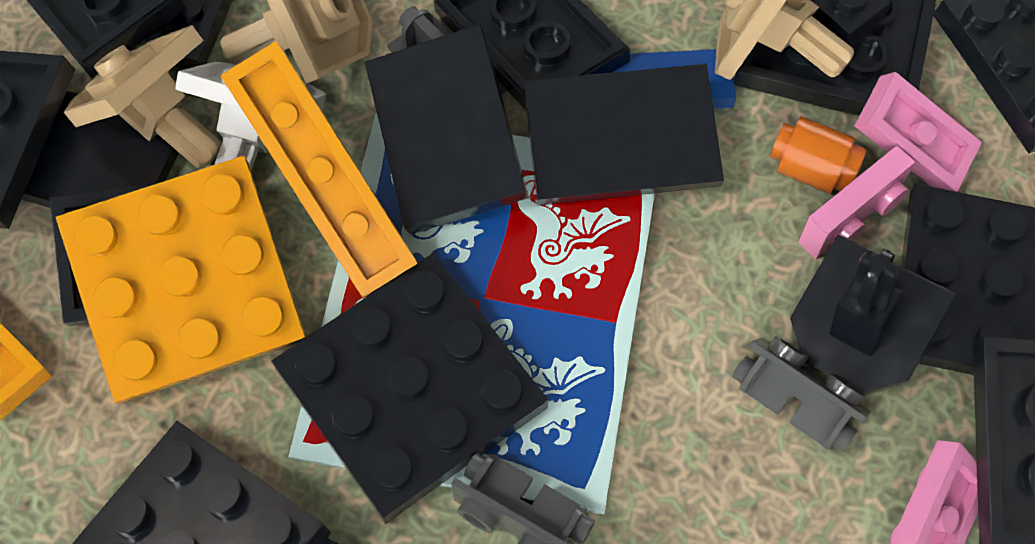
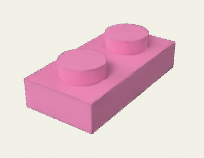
M896 72L880 76L854 126L887 153L895 146L900 147L915 161L911 171L929 186L958 192L982 144L977 137Z
M895 146L809 216L798 243L812 257L817 259L831 247L837 234L854 242L866 227L862 222L874 211L883 217L904 199L909 189L903 184L915 161L900 147Z
M937 440L926 466L919 474L917 486L900 523L892 533L890 544H965L978 514L977 463L961 443Z

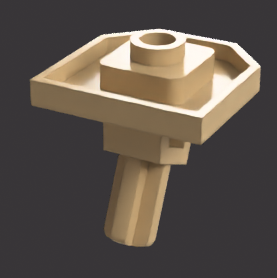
M267 0L271 9L262 13L263 18L224 35L220 40L224 57L230 64L237 65L273 42H279L283 50L290 49L307 84L370 54L373 19L364 0Z
M722 0L726 7L719 21L715 73L728 80L732 79L757 42L779 52L790 45L829 77L839 75L853 58V48L812 17L819 7L811 0Z
M192 25L151 40L136 50L129 52L125 45H122L108 53L94 65L99 75L71 100L64 111L75 127L119 114L149 142L158 134L191 164L200 169L208 166L217 157L222 144L217 137L182 108L186 95L182 91L175 90L176 82L168 73L173 66L204 41Z

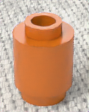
M800 116L795 127L786 123L783 124L770 157L780 160L777 173L831 194L833 189L841 191L855 180L867 149L853 144L855 140L853 136Z

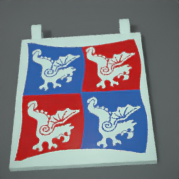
M375 113L361 168L362 175L408 245L417 263L434 253L549 400L546 410L484 453L483 456L487 458L493 453L500 459L533 477L531 485L521 499L523 501L534 502L545 484L578 504L587 508L586 512L604 515L655 193L537 205L529 137L512 135L528 191V199L410 235L404 228L378 116ZM339 260L322 326L373 293L371 292L362 298ZM301 406L289 459L346 469ZM465 467L440 486L452 488L451 483L454 478L467 485H470L472 481L464 477Z

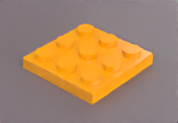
M244 155L56 216L114 403H125L286 348L306 338L249 163Z

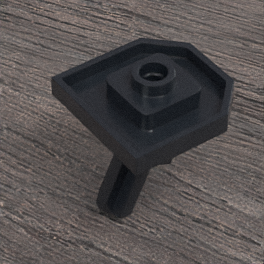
M837 234L790 317L799 350L809 357L806 361L807 365L827 376L831 373L840 376L864 394L908 383L954 303L957 294L894 263L895 255L889 250L882 249L880 254H876Z

